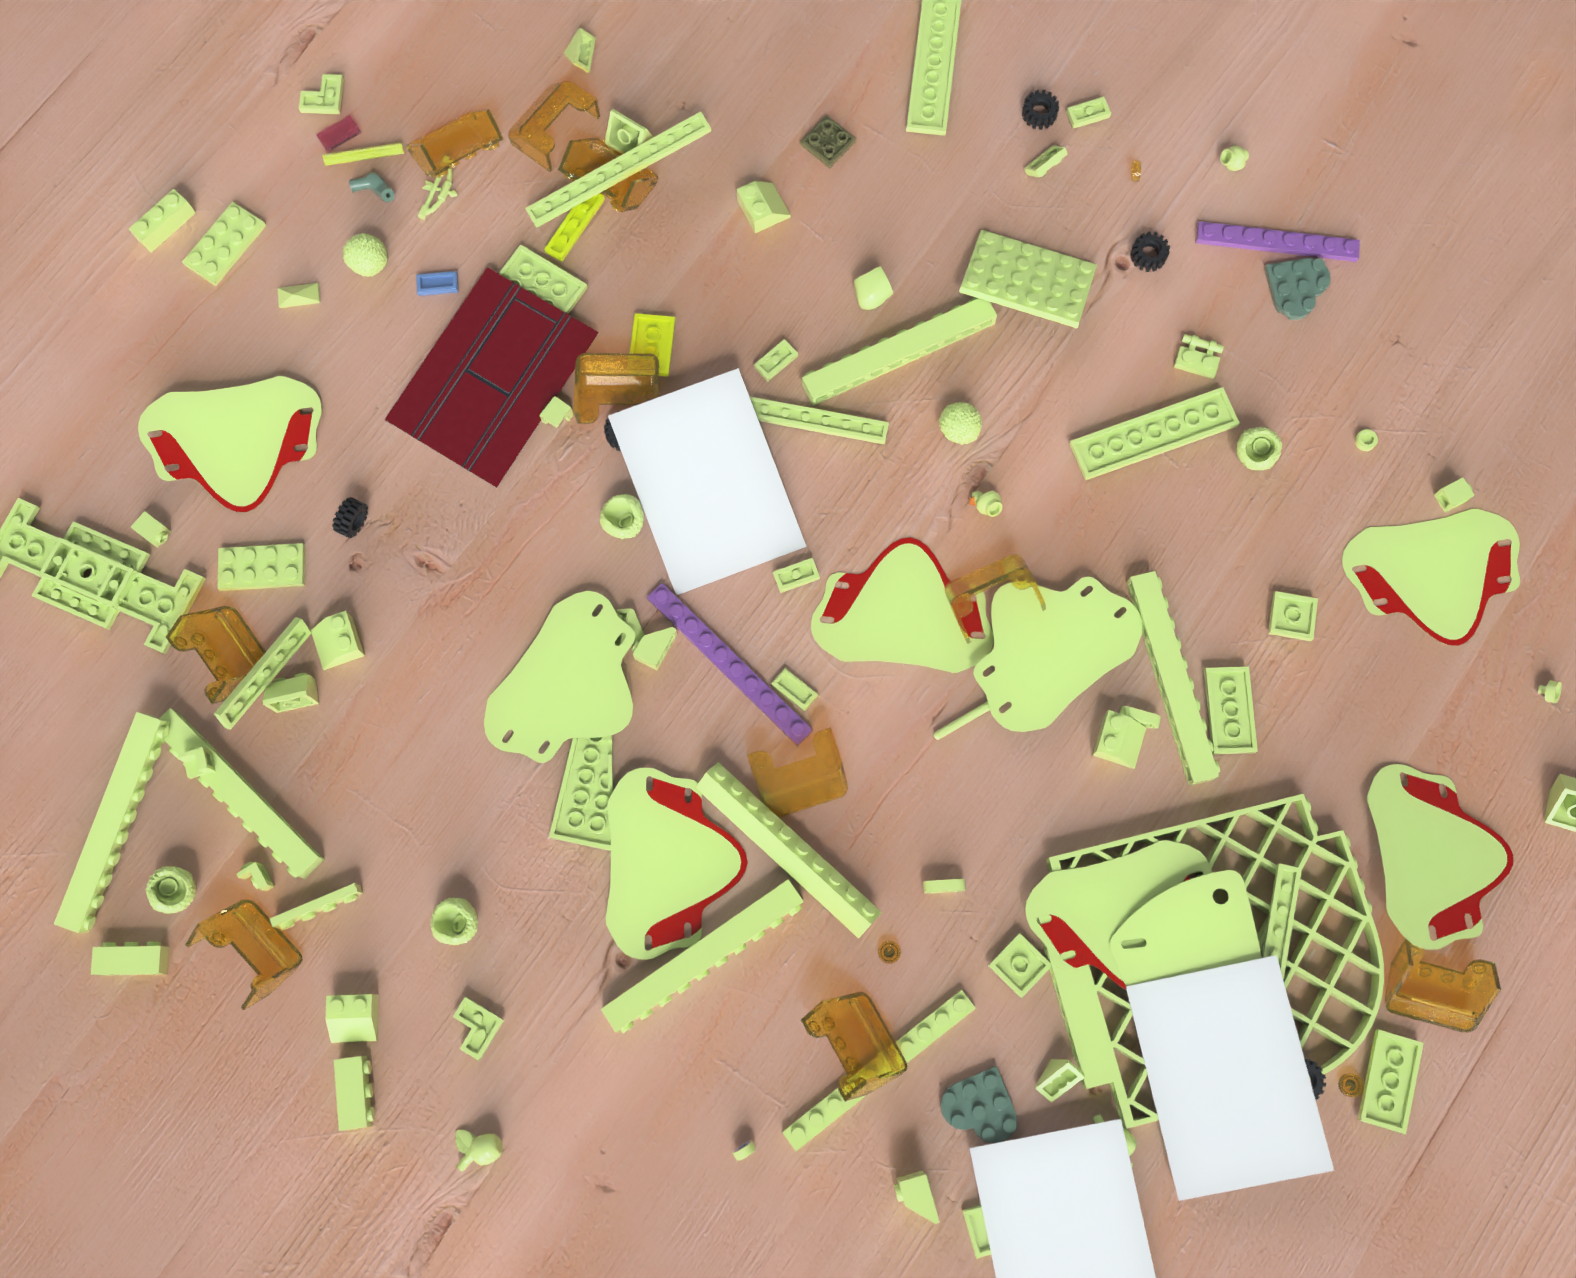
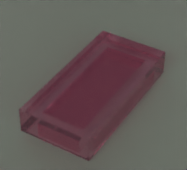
M348 115L317 133L316 136L328 153L361 134V131L352 117Z

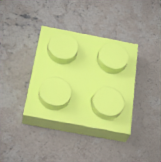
M1275 591L1272 597L1268 634L1312 641L1314 639L1318 599Z
M1019 933L988 966L1022 998L1051 968V963Z

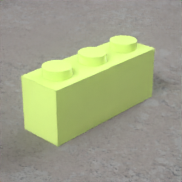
M173 189L134 223L129 230L152 253L196 212L188 201Z
M112 942L102 943V947H93L91 975L167 974L169 947L161 946V942H147L146 946H139V942H124V946L116 947V943Z
M367 1056L334 1060L339 1131L372 1126V1121L375 1120L374 1107H371L370 1100L373 1097V1086L369 1083V1074H371L370 1060H367Z

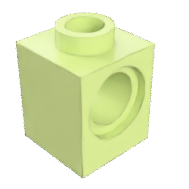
M1461 478L1441 488L1434 496L1444 512H1447L1467 502L1474 496L1471 485L1464 478Z
M145 511L131 526L133 530L157 548L168 539V535L171 533L170 530Z

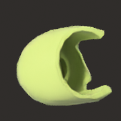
M877 267L856 278L853 282L859 307L864 310H872L879 307L893 295L891 285L881 267Z

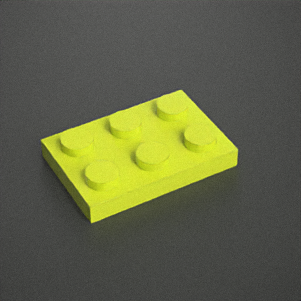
M635 313L628 373L669 377L675 317Z

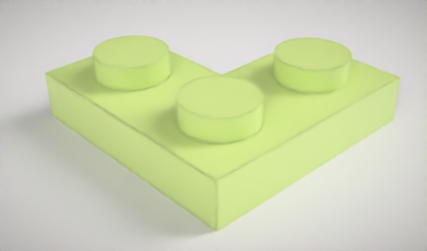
M322 74L320 92L301 91L300 112L340 114L344 84L343 76Z
M464 997L453 1017L472 1029L461 1045L460 1050L480 1061L503 1024L504 1019L471 999Z

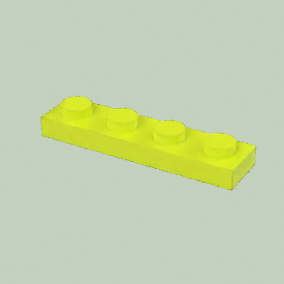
M599 193L573 207L545 247V253L563 262L605 201L604 195Z

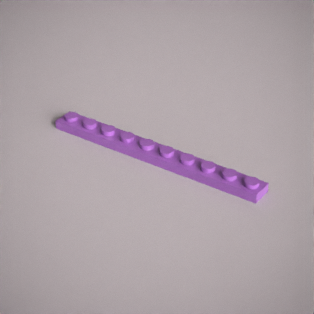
M663 583L647 597V600L795 745L799 746L813 732V729Z

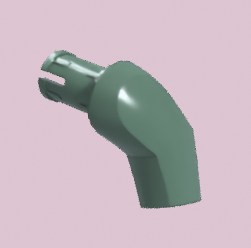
M368 173L366 177L349 180L352 192L370 189L386 203L391 202L395 197L391 187L376 173Z

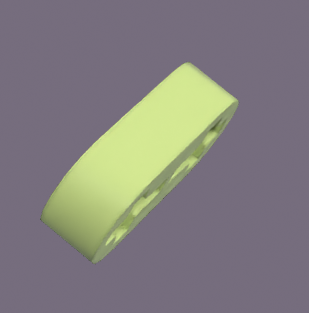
M1127 706L1120 708V714L1133 718L1143 726L1153 729L1159 728L1161 716Z
M965 879L924 881L923 890L926 894L966 891Z

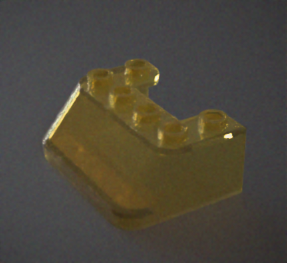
M571 81L550 85L508 131L510 143L549 172L553 170L549 154L554 150L555 142L553 137L545 131L564 109L571 105L578 111H587L595 118H600L597 99Z
M483 109L470 111L410 142L406 145V148L427 176L440 178L449 173L448 169L459 165V160L463 158L467 160L476 156V151L479 149L483 151L487 149L493 150L500 146L498 142L504 140L490 110Z
M598 138L570 140L558 170L564 174L566 179L575 181V179L577 180L623 154L606 145L605 141ZM644 168L603 192L610 199L614 210L621 213L629 210L632 211L637 209L653 190L659 177L649 169Z
M583 353L576 359L573 412L578 424L594 423L599 416V405H639L661 397L660 365L658 358L653 354Z
M221 606L180 615L166 635L171 646L178 651L185 652L195 649L216 679L215 682L209 683L204 689V693L211 704L225 701L266 653L239 612L230 606Z
M831 727L818 731L814 735L813 746L816 752L815 756L778 768H774L771 756L765 751L747 754L760 800L779 818L840 799L846 795L848 783Z
M1404 939L1391 962L1385 996L1386 1009L1396 1015L1464 1033L1474 1031L1501 991L1496 964L1477 959L1471 961L1464 972L1421 961L1424 956V949Z
M856 992L823 1000L801 1019L806 1032L814 1038L827 1036L846 1071L847 1076L842 1077L837 1083L838 1091L844 1102L872 1093L907 1070V1062L872 999L864 992Z

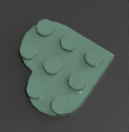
M1304 258L1267 264L1264 267L1273 305L1278 313L1281 312L1283 315L1288 316L1289 320L1305 318L1314 309L1316 297L1320 296L1329 287L1331 281L1330 272L1327 266H1325V262L1320 258Z
M997 1066L954 1083L942 1095L940 1103L942 1116L947 1123L956 1129H973L976 1135L984 1141L998 1143L1008 1139L1017 1128L1015 1109Z

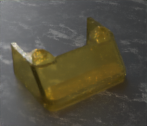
M1011 554L957 578L946 585L945 595L967 644L972 642L961 618L970 614L973 609L970 597L1008 580L1019 590L1032 587L1042 611L1046 610V605L1027 564L1020 555Z
M248 899L241 900L199 922L185 944L187 947H190L203 939H206L212 946L217 948H223L231 944L252 967L258 976L251 982L252 991L241 1006L243 1010L269 996L300 966L303 960L302 954L279 928L272 927L270 918L255 902Z

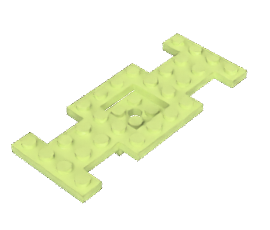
M18 498L0 529V578L8 564L37 575L41 579L31 595L32 597L108 630L112 627L119 612L153 625L144 645L166 655L206 579L184 569L175 587H172L146 576L141 572L150 557L148 553L74 521L63 539L34 528L30 525L40 508ZM88 568H91V576H89L88 578H84V571Z

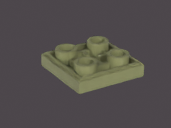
M826 115L800 141V145L828 168H831L856 143V138Z

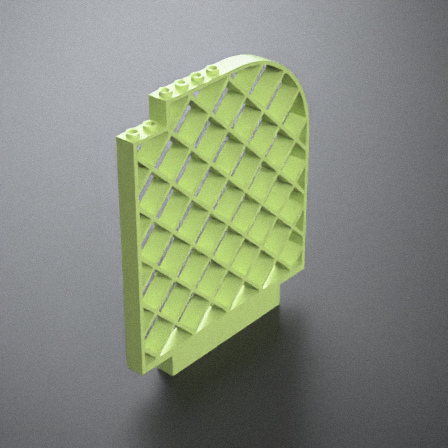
M1304 794L1046 859L1049 873L1062 870L1060 861L1068 859L1072 860L1067 869H1073L1081 856L1091 854L1105 862L1114 858L1102 852L1104 850L1124 846L1118 856L1119 858L1128 855L1131 847L1136 842L1143 841L1148 845L1159 842V840L1155 839L1156 837L1176 832L1172 841L1180 843L1186 830L1195 828L1216 840L1207 858L1211 868L1223 846L1230 848L1251 861L1242 877L1245 888H1247L1258 866L1276 875L1277 865L1263 856L1274 835L1278 833L1303 848L1293 867L1303 869L1311 853L1337 867L1325 893L1300 879L1299 884L1300 890L1320 901L1307 927L1293 920L1292 929L1301 933L1302 937L1290 960L1286 962L1283 980L1286 989L1295 974L1320 989L1307 1016L1291 1008L1293 1019L1302 1023L1298 1032L1301 1048H1303L1311 1030L1342 1047L1334 1057L1319 1066L1323 1069L1321 1071L1322 1074H1325L1343 1063L1358 1048L1374 1023L1383 993L1384 962L1379 936L1371 915L1372 906L1370 901L1366 899L1364 893L1365 885L1363 880L1359 878L1357 872L1358 864L1355 857L1351 854L1349 837L1345 835L1344 830L1318 836L1317 823L1312 819L1310 813L1311 804ZM1291 803L1296 805L1306 838L1281 824ZM1279 807L1274 819L1260 812ZM1247 815L1268 827L1256 852L1228 837L1239 816ZM1228 819L1222 832L1207 825ZM1334 838L1339 857L1320 847L1316 842ZM1202 871L1196 872L1199 874L1198 877L1204 875ZM1345 875L1357 911L1333 898ZM1247 892L1249 903L1268 914L1257 934L1262 955V945L1265 940L1270 905ZM1329 906L1355 921L1342 947L1316 932ZM1050 915L1037 918V923H1048L1052 920V917ZM1363 929L1370 951L1371 964L1351 953ZM1041 940L1046 959L1051 963L1049 971L1077 1068L1085 1074V1077L1080 1080L1082 1088L1088 1089L1109 1083L1119 1119H1121L1122 1126L1126 1129L1158 1121L1157 1113L1134 1101L1148 1075L1144 1059L1118 1044L1133 1015L1130 1003L1101 987L1107 977L1102 971L1094 983L1089 965L1067 971L1057 968L1050 957L1045 943ZM1311 940L1338 955L1325 981L1298 967ZM1074 951L1062 953L1060 958L1067 960L1075 957L1076 954ZM1347 961L1371 974V988L1367 1007L1334 988ZM1097 993L1125 1009L1111 1038ZM1329 995L1363 1014L1359 1026L1349 1041L1316 1023ZM1113 1049L1142 1065L1127 1095ZM1130 1106L1146 1116L1133 1119Z

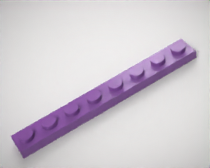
M1201 221L1197 225L1196 243L1352 262H1357L1359 259L1360 240Z

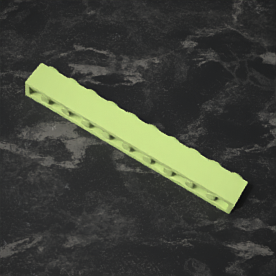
M974 297L965 305H957L944 314L939 313L927 322L921 321L909 330L903 329L895 336L883 338L871 347L865 346L858 353L853 355L847 354L840 361L825 364L820 370L807 372L802 377V387L810 403L814 406L994 325L997 314L989 301Z
M1155 571L1132 576L1126 582L1132 603L1138 610L1143 622L1142 636L1188 786L1214 780L1219 777L1220 767L1218 762L1214 761L1212 755L1213 745L1206 736V722L1204 719H1201L1199 713L1200 703L1194 697L1192 691L1194 690V684L1187 675V661L1181 655V642L1175 636L1173 630L1175 629V623L1168 614V601L1166 597H1163L1161 591L1162 581L1160 577H1157Z
M170 708L159 718L170 722L168 726L169 733L162 743H168L170 746L168 750L175 757L178 758V754L200 747L211 751L215 772L200 776L198 778L199 782L205 787L210 786L214 790L212 795L221 803L225 801L228 804L227 810L234 817L237 818L239 816L244 821L242 825L249 832L254 831L258 835L256 839L265 848L269 846L274 851L272 856L280 863L284 861L289 866L286 870L293 877L306 879L325 860L178 711Z
M136 712L54 925L77 933L89 932L94 926L96 912L104 901L103 894L112 880L111 873L113 868L119 862L122 845L128 839V829L136 818L137 806L145 795L144 788L153 774L152 767L155 760L160 756V747L163 739L169 733L168 726L170 722Z
M719 762L704 774L696 789L854 935L860 938L882 912Z
M789 879L604 1006L601 1011L615 1032H627L634 1027L632 1022L640 1017L641 1020H644L653 1013L652 1008L658 1004L662 1007L670 1002L672 994L677 991L681 994L690 988L691 985L689 983L695 978L700 981L710 974L708 969L714 965L718 968L726 963L728 955L733 952L737 955L746 949L747 946L745 944L751 939L756 942L765 935L764 930L770 926L774 929L784 922L782 918L787 914L793 916L802 910L800 905L804 901Z

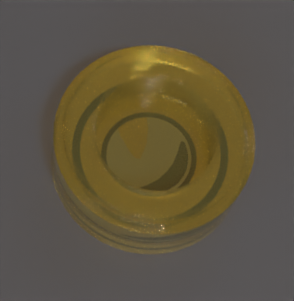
M1133 161L1131 165V180L1140 181L1141 161Z
M886 941L880 945L878 956L882 962L892 964L900 958L901 950L897 943Z
M1347 1073L1340 1077L1338 1087L1343 1095L1357 1097L1363 1092L1364 1083L1358 1075Z

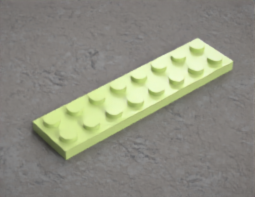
M922 0L907 132L946 135L961 0Z
M1221 387L1070 441L1069 445L1084 479L1088 480L1232 429L1240 423L1224 388Z

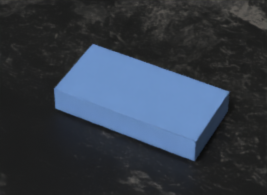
M457 271L416 274L418 296L459 293Z

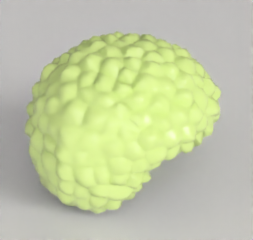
M365 233L357 234L351 237L343 247L344 262L355 273L362 276L372 277L383 270L387 264L386 247L376 236Z
M956 402L947 405L939 418L940 430L952 442L960 443V445L964 443L969 444L976 440L981 432V416L971 404Z
M1266 427L1249 428L1241 434L1237 442L1236 454L1238 459L1251 470L1270 469L1280 457L1282 449L1281 438L1277 436L1276 432Z
M627 494L613 496L602 507L600 524L605 532L621 539L635 537L643 527L644 512L640 501L633 496Z
M166 866L157 869L150 876L145 889L153 909L167 914L177 913L186 909L196 896V885L192 873L176 866Z
M455 897L444 899L435 907L431 915L432 923L430 927L433 936L439 942L445 944L459 945L467 943L475 936L478 930L477 913L466 899Z

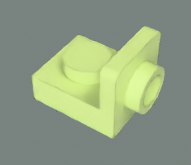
M249 862L241 867L242 870L236 873L238 878L241 879L253 876L251 881L257 889L269 891L275 887L264 865L261 863Z

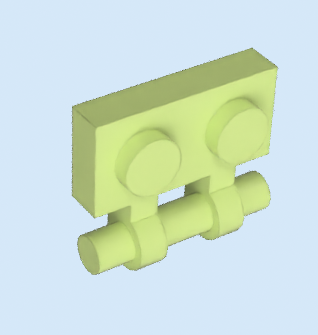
M1184 334L1182 342L1189 344L1188 348L1183 346L1179 348L1174 368L1214 379L1220 358L1213 356V352L1221 354L1224 346L1217 344V341L1214 340L1206 341L1194 334L1192 336ZM1196 346L1207 349L1206 353L1196 351Z

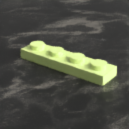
M353 883L270 918L272 927L285 930L293 927L294 922L298 920L307 921L316 917L315 913L334 910L337 908L336 904L353 902L358 899V895L363 894L361 886Z

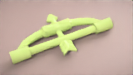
M447 156L443 157L434 184L425 180L426 185L422 189L428 190L430 193L419 211L418 217L425 220L428 214L437 210L448 194L451 197L458 195L455 190L450 191L453 171L450 165L451 159ZM447 171V179L444 181L442 188H440L438 185L444 172ZM436 190L440 191L438 200L429 208Z

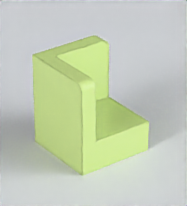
M555 396L540 414L544 424L549 422L555 427H558L564 418L570 421L574 416L572 408Z
M204 747L177 755L178 759L184 762L187 777L190 779L215 772L211 751Z

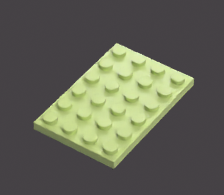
M981 230L960 292L1078 328L1097 264Z

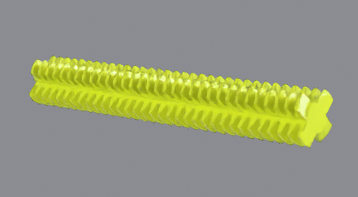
M398 142L396 145L393 143L394 146L392 143L391 146L386 144V147L385 144L384 147L379 145V148L374 146V149L371 146L369 150L368 148L366 150L364 147L362 151L359 148V151L354 149L353 152L352 149V152L347 150V153L342 151V154L341 152L340 154L335 152L334 155L332 152L330 156L327 153V156L326 154L325 156L323 155L325 166L336 163L341 164L363 159L367 160L368 158L373 159L404 154L402 142L401 145Z

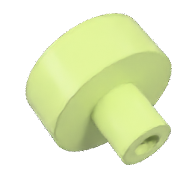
M1550 680L1547 686H1539L1538 693L1545 694V701L1557 703L1561 695L1562 684L1561 682Z

